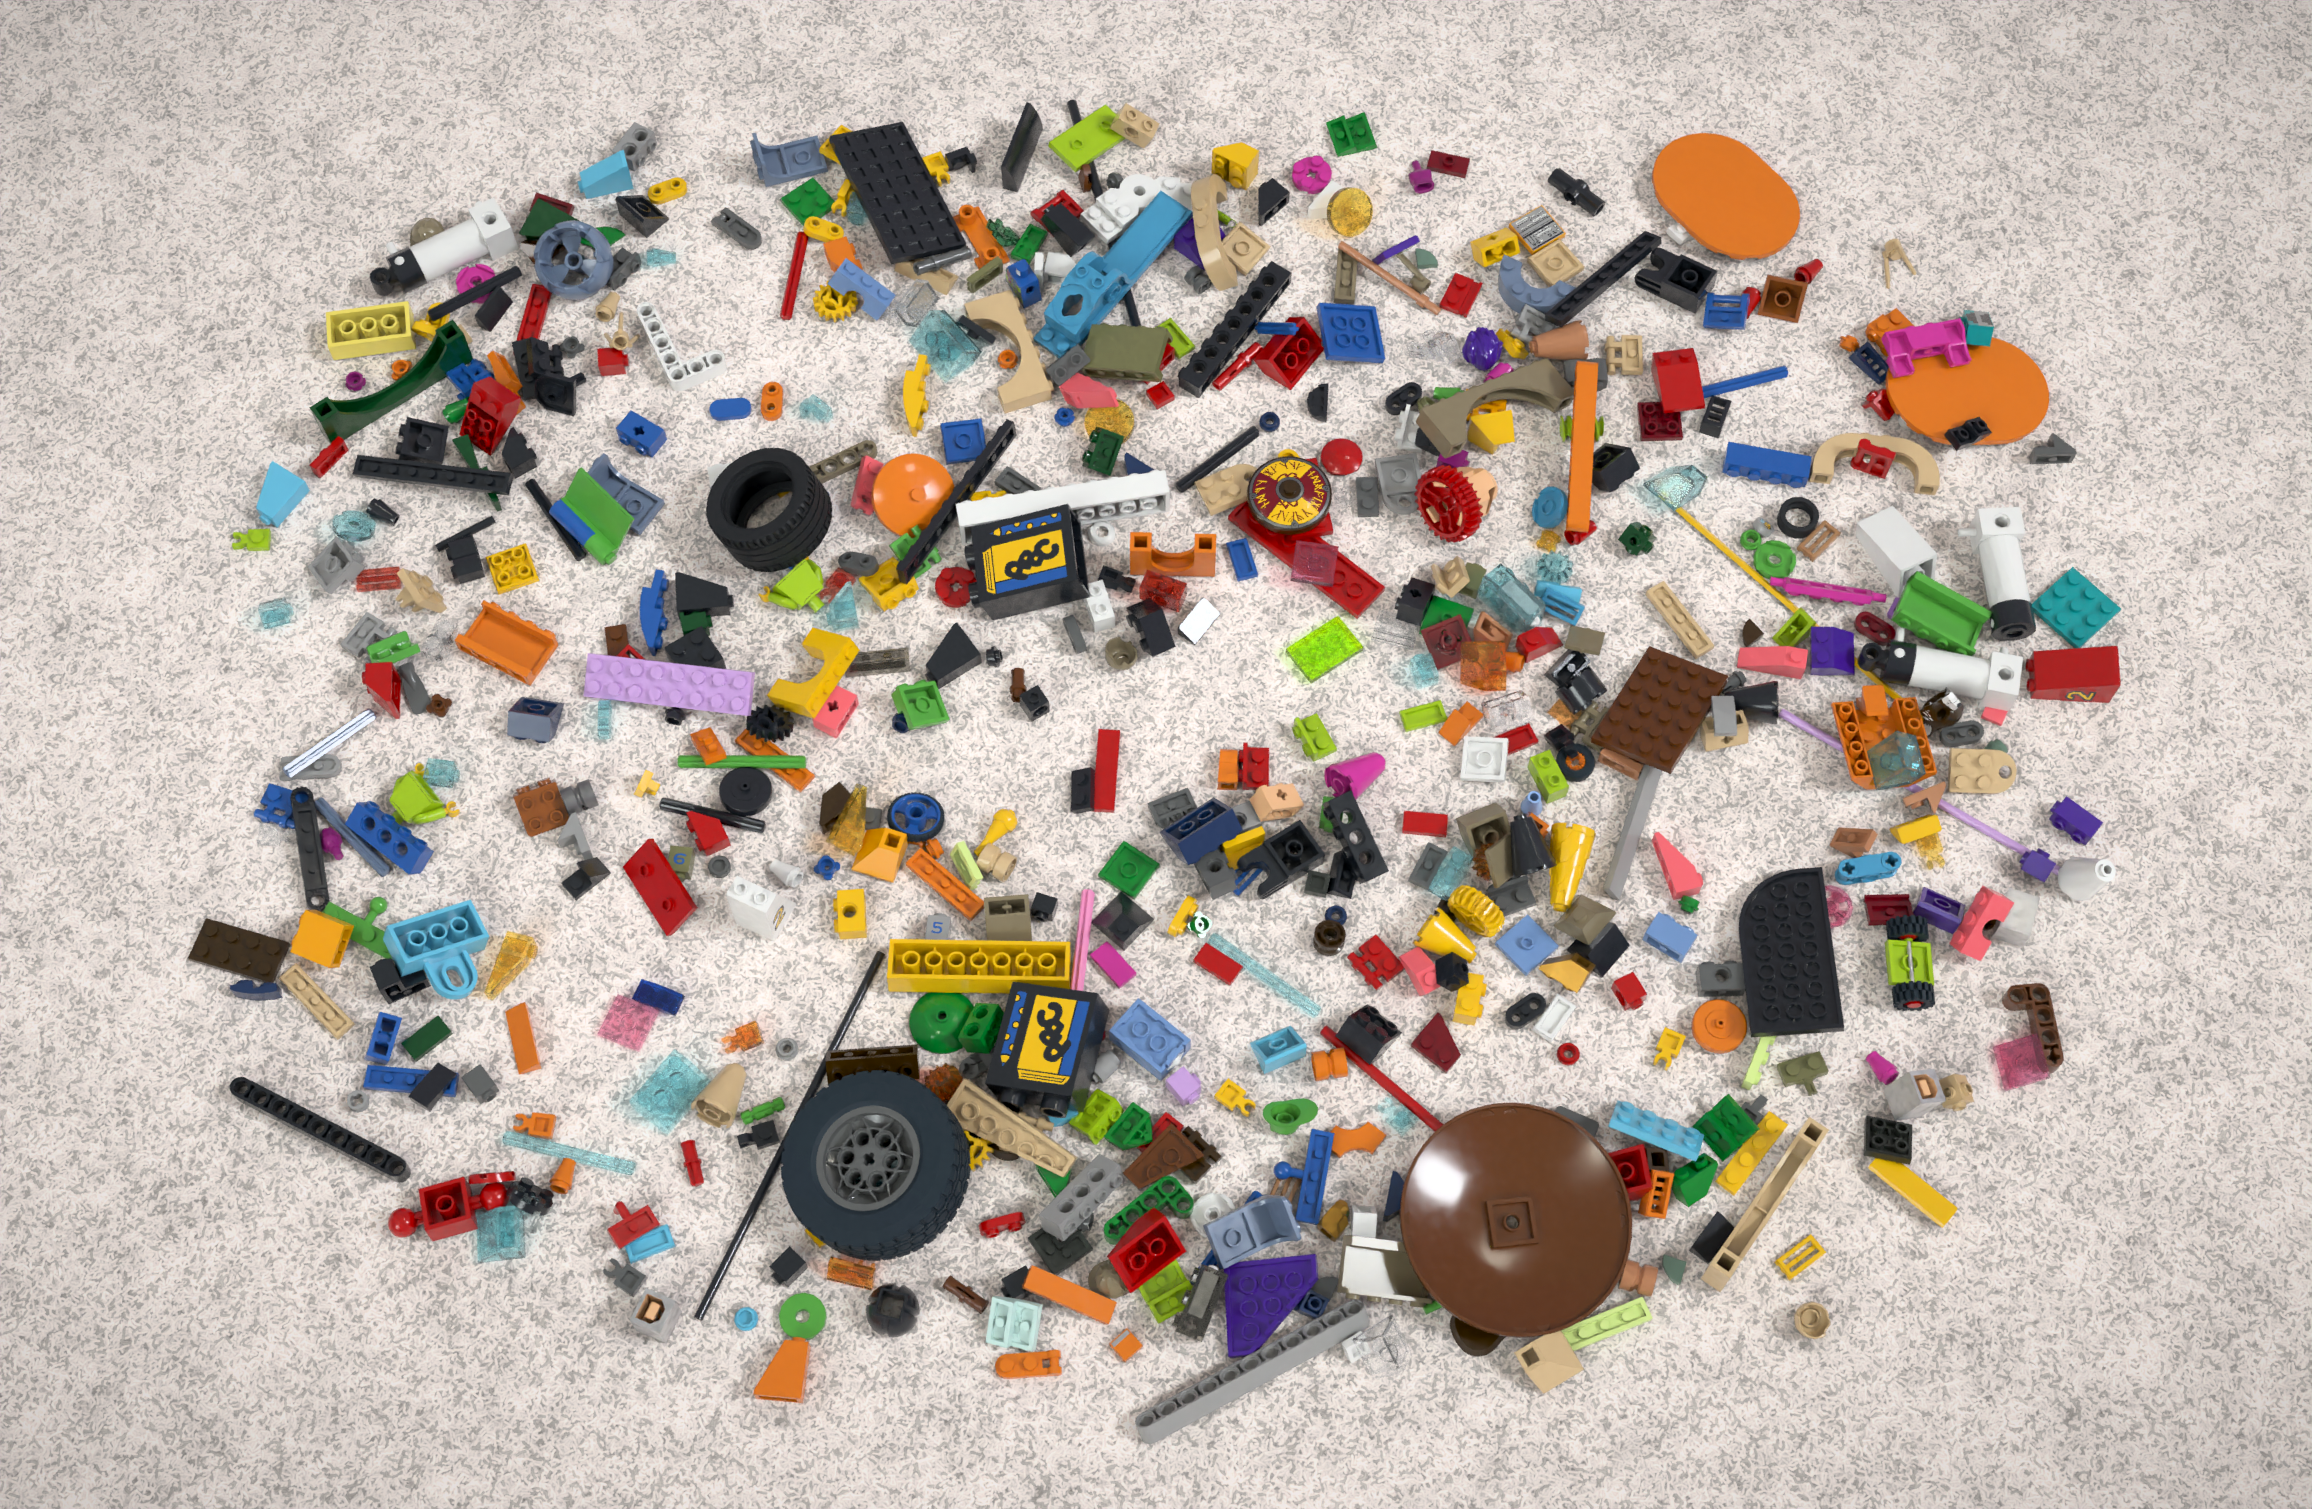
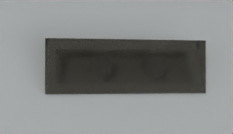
M909 648L858 652L845 672L846 678L910 672Z

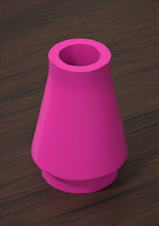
M1877 1051L1871 1052L1866 1057V1061L1871 1066L1879 1082L1888 1085L1898 1077L1897 1067L1879 1055Z

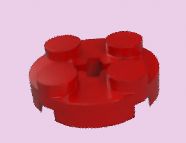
M944 568L936 579L935 592L944 605L960 608L966 606L971 601L968 585L969 583L977 582L974 573L966 568ZM955 583H959V586H962V588H958V591H954L953 587L951 586Z

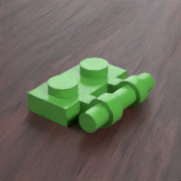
M918 525L910 529L915 535L913 539H911L908 533H905L889 545L899 561L904 559L910 546L914 545L922 532ZM936 546L914 574L915 579L932 567L927 561L930 557L935 564L942 560Z

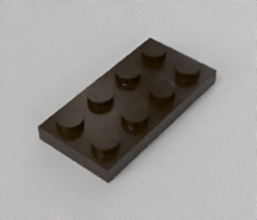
M206 918L188 959L192 962L260 982L274 983L290 943Z

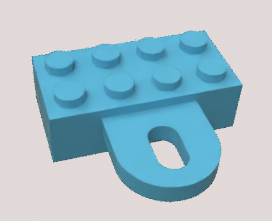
M471 900L388 925L383 937V941L401 977L424 969L434 990L442 997L453 1000L465 998L473 992L478 974L469 954L485 950L489 935ZM446 971H456L463 985L461 987L452 985Z

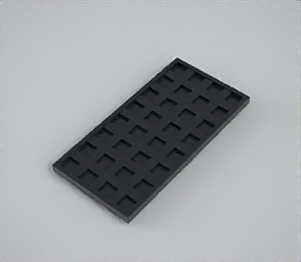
M903 122L830 136L829 142L891 265L947 253L966 246V242Z

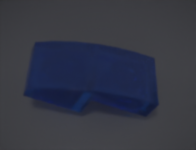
M641 979L632 1000L636 1003L653 1007L659 1012L676 1016L685 996L662 985Z

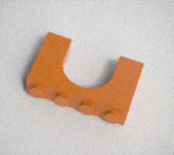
M1130 532V575L1215 577L1216 534L1195 533V544L1192 549L1181 553H1167L1156 549L1152 545V532Z

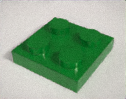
M813 177L781 198L782 204L803 226L807 218H822L831 212V206L835 202Z

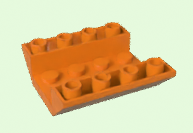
M1916 697L1895 698L1891 707L1888 708V715L1866 716L1860 709L1855 710L1853 701L1833 702L1831 704L1851 781L1866 790L1909 787L1936 775V766Z

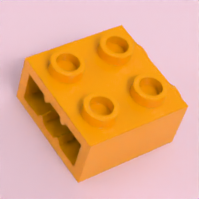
M305 910L299 919L300 926L297 934L292 939L290 952L328 968H339L354 925L318 910Z

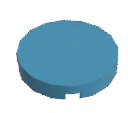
M1551 486L1540 491V496L1534 500L1532 507L1533 520L1540 527L1546 529L1559 525L1564 519L1568 508V499L1565 492Z

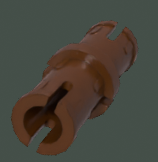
M951 1275L942 1286L958 1297L959 1302L968 1304L980 1314L985 1311L989 1304V1301L975 1293L971 1286L966 1287Z

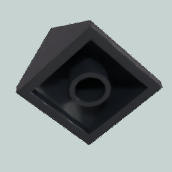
M643 195L617 196L615 199L619 215L646 238L669 220V217Z
M1609 922L1589 945L1576 939L1567 951L1571 954L1577 953L1595 964L1596 966L1593 971L1603 978L1630 945L1617 925Z

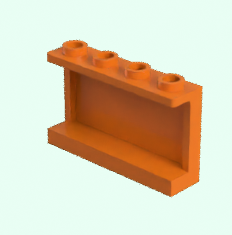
M483 600L481 603L483 609L464 636L458 634L454 641L458 649L531 686L558 647L556 635L550 630L538 628L530 620L524 621L512 611L506 612L502 610L495 602L489 603Z

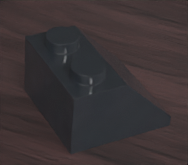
M1605 443L1593 453L1592 483L1599 490L1606 492L1617 490L1620 484L1632 478L1634 473L1640 469L1631 448Z

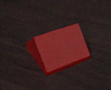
M1644 1144L1608 1153L1622 1176L1629 1201H1638L1653 1189Z

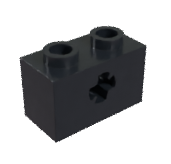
M1411 577L1408 585L1404 584L1402 588V598H1397L1394 608L1398 610L1396 619L1421 626L1432 601L1435 584Z

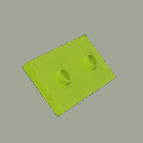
M1105 104L1051 140L1048 147L1076 173L1081 169L1082 164H1089L1126 138L1110 129L1116 114Z

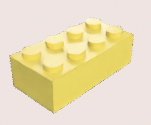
M409 302L326 312L327 344L333 360L416 349L415 333L411 330L414 324V314Z

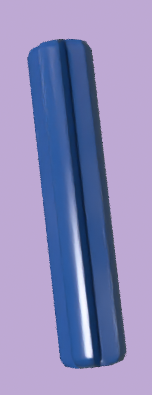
M1258 322L1255 330H1257L1258 334L1295 335L1296 331H1299V327H1296V323Z

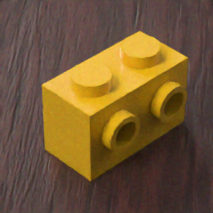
M1468 972L1469 984L1459 988L1457 991L1452 1022L1475 1026L1476 1019L1482 1016L1483 1005L1479 1004L1480 996L1485 997L1487 984L1483 983L1484 975Z

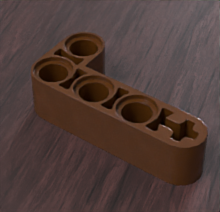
M2042 983L2013 985L2002 998L2003 1006L2010 1011H2027L2039 1069L2044 1073H2054L2063 1063L2064 1055L2050 991ZM2033 993L2038 994L2041 997V1000L2036 999L2033 996ZM2010 995L2016 996L2019 1002L2012 1000ZM2037 1014L2042 1015L2046 1021H2041ZM2042 1036L2048 1037L2050 1043L2045 1042Z

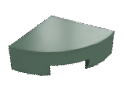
M1415 248L1417 269L1438 268V261L1431 252Z
M1663 1255L1662 1266L1666 1275L1673 1283L1680 1285L1686 1261Z

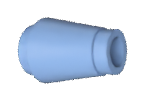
M1531 791L1521 802L1520 807L1523 814L1532 812L1538 816L1541 813L1542 802L1539 792Z

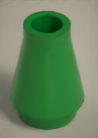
M469 397L445 406L443 415L449 423H458L464 417Z

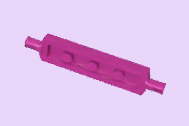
M1771 576L1769 583L1770 586L1784 588L1785 592L1793 596L1805 594L1813 599L1825 597L1830 598L1834 602L1851 601L1852 604L1858 606L1871 604L1872 601L1885 603L1887 594L1875 593L1868 589L1789 577L1776 578Z

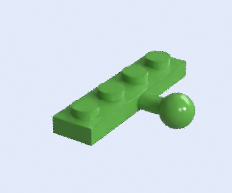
M374 897L370 901V911L364 920L332 902H328L323 913L354 925L350 937L351 940L385 959H392L383 941L385 931L372 925L377 915L387 910V901L383 897Z

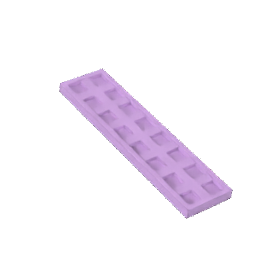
M588 653L584 696L751 716L755 672Z

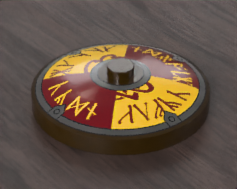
M1285 456L1267 461L1253 473L1247 488V503L1255 520L1266 529L1279 534L1295 535L1312 530L1325 519L1331 506L1332 489L1326 474L1311 461L1299 457Z

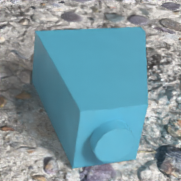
M624 150L579 172L581 181H578L580 193H585L586 199L634 189Z
M274 461L269 465L256 509L260 515L259 519L268 526L272 524L278 528L310 490L304 480Z

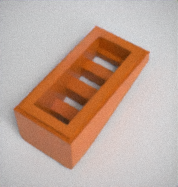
M1651 1169L1650 1176L1653 1189L1642 1197L1638 1213L1648 1217L1666 1219L1674 1173ZM1657 1177L1665 1178L1664 1183L1657 1182ZM1655 1186L1662 1187L1661 1191H1655ZM1654 1195L1659 1196L1658 1200L1653 1199Z

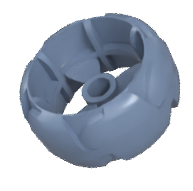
M563 221L545 231L539 238L534 250L535 272L542 285L551 293L568 300L587 299L597 294L608 283L612 275L614 265L611 253L612 248L606 237L593 226L581 221ZM581 237L587 239L595 248L596 252L593 255L596 260L589 259L587 256L578 253ZM559 243L564 244L569 252L565 256V263L554 266L551 263L554 250ZM569 269L580 274L586 273L589 278L585 277L582 279L583 283L578 285H568L562 282Z

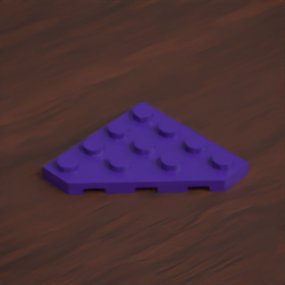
M1316 1254L1243 1261L1224 1269L1228 1357L1230 1359L1246 1357L1259 1350L1317 1282L1318 1263Z

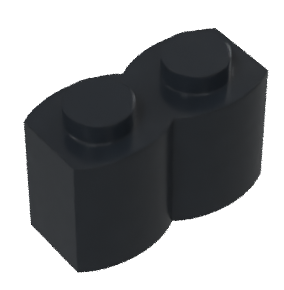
M473 535L448 541L449 548L445 550L448 560H453L454 566H451L450 569L454 579L458 578L460 584L485 577Z

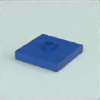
M982 418L940 423L946 465L975 461L978 455H981L986 447Z

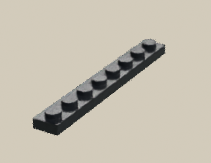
M1644 231L1545 313V321L1562 328L1655 248L1661 245V237Z
M357 455L352 473L355 477L500 495H509L514 475L508 472Z

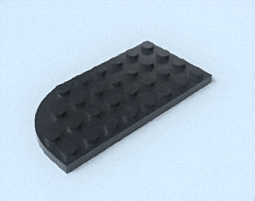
M1822 867L1792 869L1775 874L1753 889L1745 900L1739 917V943L1751 1038L1843 1032L1844 1021Z

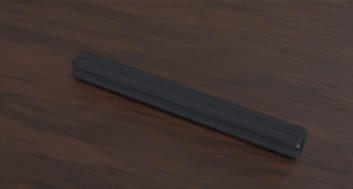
M513 266L428 310L430 319L436 321L492 292L497 286L501 287L521 277V270L518 266Z
M1251 426L1177 481L1176 488L1179 492L1184 493L1195 484V481L1204 478L1259 437L1258 429L1255 426Z
M530 479L527 481L525 486L576 561L584 559L586 553L577 540L549 514V510L553 505L536 480Z
M663 797L659 804L660 809L685 816H687L686 812L693 811L720 819L723 825L757 833H763L766 827L763 820L738 816L729 812Z

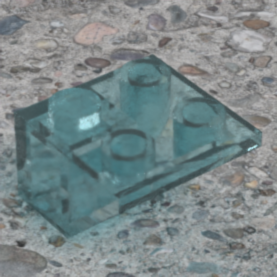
M1694 465L1674 466L1649 479L1643 486L1675 511L1700 495L1708 477Z

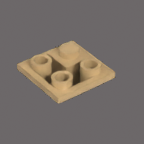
M1562 1331L1544 1335L1514 1352L1526 1374L1543 1394L1585 1370Z

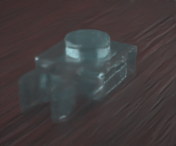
M1385 1097L1389 1107L1383 1108L1379 1104L1378 1110L1389 1116L1386 1119V1123L1403 1137L1419 1119L1404 1105L1401 1104L1396 1108L1393 1105V1101Z

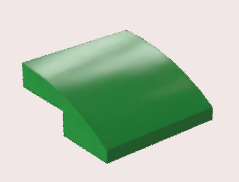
M1365 112L1348 119L1343 115L1326 122L1338 157L1378 148Z
M1730 1094L1724 1096L1692 1126L1701 1134H1704L1703 1140L1722 1161L1731 1156L1760 1129Z

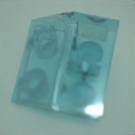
M515 1206L497 1207L477 1216L478 1263L526 1258L524 1212Z

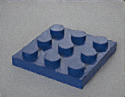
M1318 303L1316 309L1326 360L1384 362L1386 358L1375 306Z

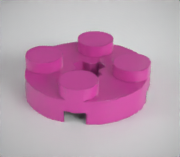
M1321 156L1306 157L1293 165L1292 182L1300 191L1303 190L1309 194L1321 193L1331 181L1332 170ZM1310 172L1316 174L1315 178L1313 179L1311 176L1307 177V175H1309Z
M475 264V267L469 268L467 266L463 268L456 277L458 293L461 294L475 287L473 282L477 283L480 280V283L494 277V271L484 264ZM492 292L472 301V303H484Z

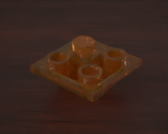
M1461 642L1460 684L1482 691H1506L1505 642Z

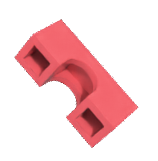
M1982 885L1949 944L1959 952L1981 961L1992 943L1982 934L1984 925L1993 919L2004 922L2014 902L2003 894Z

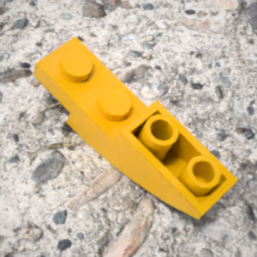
M922 354L918 356L915 370H906L903 384L906 420L909 430L914 437H917L918 430L922 431L924 425V418L922 416L923 413H927L929 408V401L926 400V382L924 379L925 376L930 374L931 364H928L927 355Z

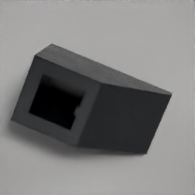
M512 427L509 430L502 451V457L516 479L537 467L535 462L537 456L532 448L528 449L525 445L527 440L522 432L517 433L515 428Z

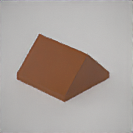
M1767 274L1757 315L1798 323L1808 283Z

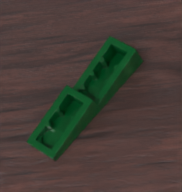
M468 434L452 439L457 452L468 468L489 470L487 466L479 468ZM485 493L496 511H501L502 508L497 494Z

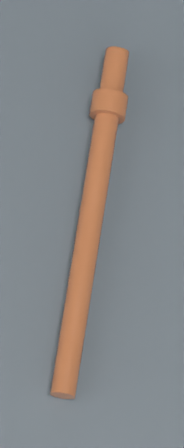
M1340 242L1338 245L1340 250L1417 301V305L1427 308L1437 316L1442 309L1431 302L1428 296L1419 294L1345 242Z

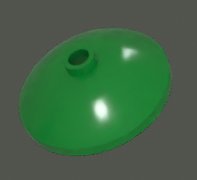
M929 992L923 995L915 1003L910 1013L909 1027L914 1040L920 1047L935 1054H950L962 1049L963 1045L959 1041L958 1036L974 1006L961 993ZM940 1014H945L946 1018L939 1019L938 1016Z

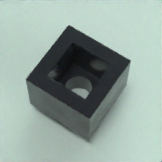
M1036 892L1031 906L1032 916L1041 922H1047V920L1053 922L1058 909V898Z

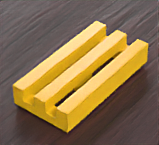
M1810 1234L1774 1263L1781 1268V1271L1785 1273L1790 1281L1822 1257L1826 1251ZM1808 1242L1813 1244L1787 1265L1783 1263V1261ZM1815 1249L1818 1250L1817 1254L1791 1273L1789 1270L1791 1267Z

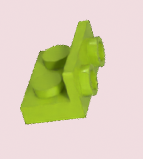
M1317 713L1302 720L1299 717L1294 719L1293 734L1296 739H1301L1305 755L1307 757L1310 756L1313 762L1337 751L1334 742Z
M1097 1088L1086 1101L1084 1112H1078V1115L1072 1118L1069 1124L1073 1129L1084 1134L1093 1144L1097 1145L1119 1119L1124 1110L1116 1098Z

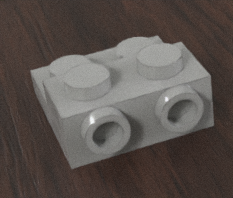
M337 536L308 566L309 570L329 594H332L345 579L352 582L365 568L362 563L365 560L364 557L357 551H353L355 548L354 544L348 539L342 540Z

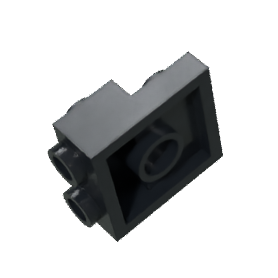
M407 417L405 424H400L398 436H402V441L397 442L395 454L399 455V460L442 465L449 426Z

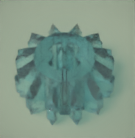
M1551 550L1549 555L1544 553L1542 558L1538 560L1537 574L1542 575V581L1548 579L1550 582H1557L1561 585V581L1566 583L1569 577L1572 576L1573 561H1568V554L1562 556L1561 550L1558 554Z

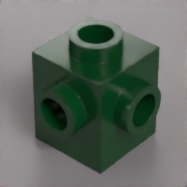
M1634 522L1629 524L1618 540L1626 546L1625 549L1628 553L1638 556L1648 554L1653 549V542L1657 537L1652 534L1653 531L1648 526L1642 525L1640 522Z

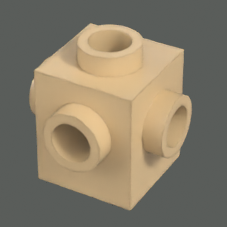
M1952 1074L1939 1080L1946 1099L1941 1104L1943 1108L1960 1111L1967 1108V1104L1974 1102L1973 1090L1965 1075Z

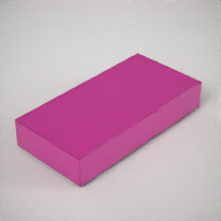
M1108 941L1090 954V958L1119 989L1136 976L1135 970Z

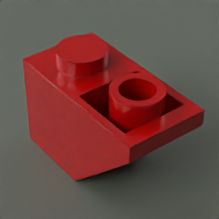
M693 811L686 812L689 819L686 821V825L690 833L695 832L697 839L694 841L700 852L704 850L706 856H710L731 846L720 819Z

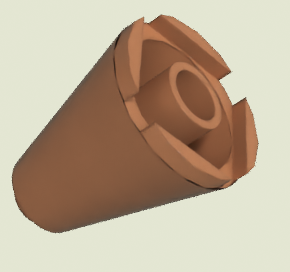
M1576 320L1565 324L1562 328L1558 327L1534 336L1532 341L1529 342L1531 354L1533 353L1535 357L1587 360L1589 353H1585V348L1589 347V339L1585 324L1581 325L1582 320Z

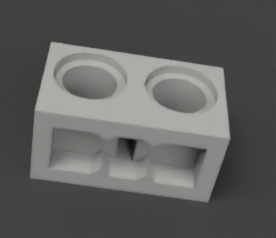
M634 122L614 147L612 153L615 154L624 150L628 168L636 171L639 166L641 167L644 164L646 156L655 150L657 146L655 133Z

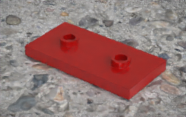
M647 839L623 866V869L666 936L673 935L698 908L654 839Z

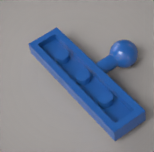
M1311 1129L1304 1170L1291 1168L1290 1164L1285 1161H1280L1274 1166V1175L1280 1180H1285L1289 1177L1302 1179L1295 1220L1298 1222L1313 1225L1319 1223L1334 1133Z

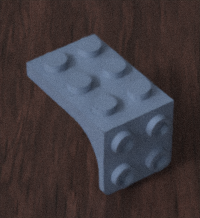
M756 132L752 133L753 140H750L753 159L757 165L759 179L764 180L766 187L828 172L824 155L819 153L821 145L818 136L775 146H767L758 141Z
M605 453L594 460L591 469L587 472L634 518L630 530L638 535L643 533L665 505L663 499L620 474L613 467L608 455Z
M1265 1194L1203 1225L1219 1269H1225L1274 1244L1301 1240L1300 1225L1294 1219L1292 1204L1285 1196Z

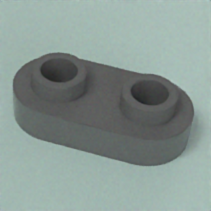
M849 551L843 553L838 559L841 570L846 573L867 577L874 575L879 570L877 559L872 555Z
M1974 720L1959 722L1953 726L1943 728L1939 738L1941 743L1947 747L1975 744L1983 737L1984 728L1979 722ZM1968 731L1974 732L1975 736L1969 735ZM1947 735H1952L1954 739L1950 740Z

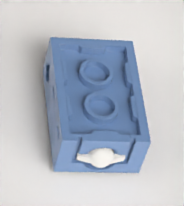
M1139 998L1109 1030V1040L1160 1081L1180 1063L1183 1056L1191 1049V1039Z

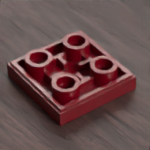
M1660 402L1637 403L1641 441H1677L1683 439L1680 412L1663 413Z

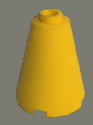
M1437 907L1435 911L1438 913L1434 916L1431 914L1417 933V936L1420 937L1419 940H1413L1412 944L1442 957L1454 952L1466 959L1467 963L1470 964L1477 955L1474 951L1476 946L1441 908Z

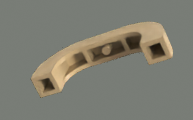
M1213 174L1192 183L1191 202L1195 237L1203 266L1214 286L1219 291L1238 286L1236 268L1229 261L1220 236L1217 204L1228 200L1226 183L1220 176Z
M1869 433L1836 435L1819 447L1810 467L1809 482L1830 484L1834 475V463L1842 458L1855 457L1859 441L1865 438L1870 440L1872 445L1885 447L1890 451L1896 452L1893 462L1903 464L1911 471L1914 477V493L1935 495L1940 486L1939 469L1932 455L1913 441L1889 435L1878 436ZM1865 454L1863 459H1870L1872 455Z

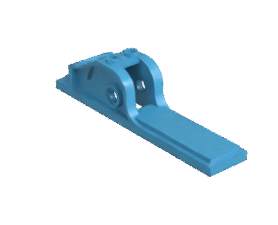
M1160 191L1103 257L1093 251L1089 252L1069 272L1054 299L1045 310L1046 324L1033 338L1034 342L1057 358H1060L1077 343L1082 346L1088 339L1091 325L1101 324L1173 240L1174 236L1191 219L1193 212ZM1083 297L1080 312L1073 316H1065Z

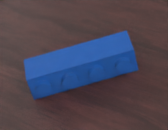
M1728 442L1722 473H1726L1731 477H1748V479L1753 481L1765 480L1771 484L1782 483L1788 484L1793 488H1805L1809 479L1812 456Z

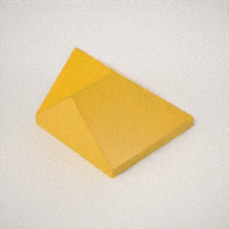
M1512 410L1470 416L1467 432L1468 441L1492 455L1500 444L1515 442Z

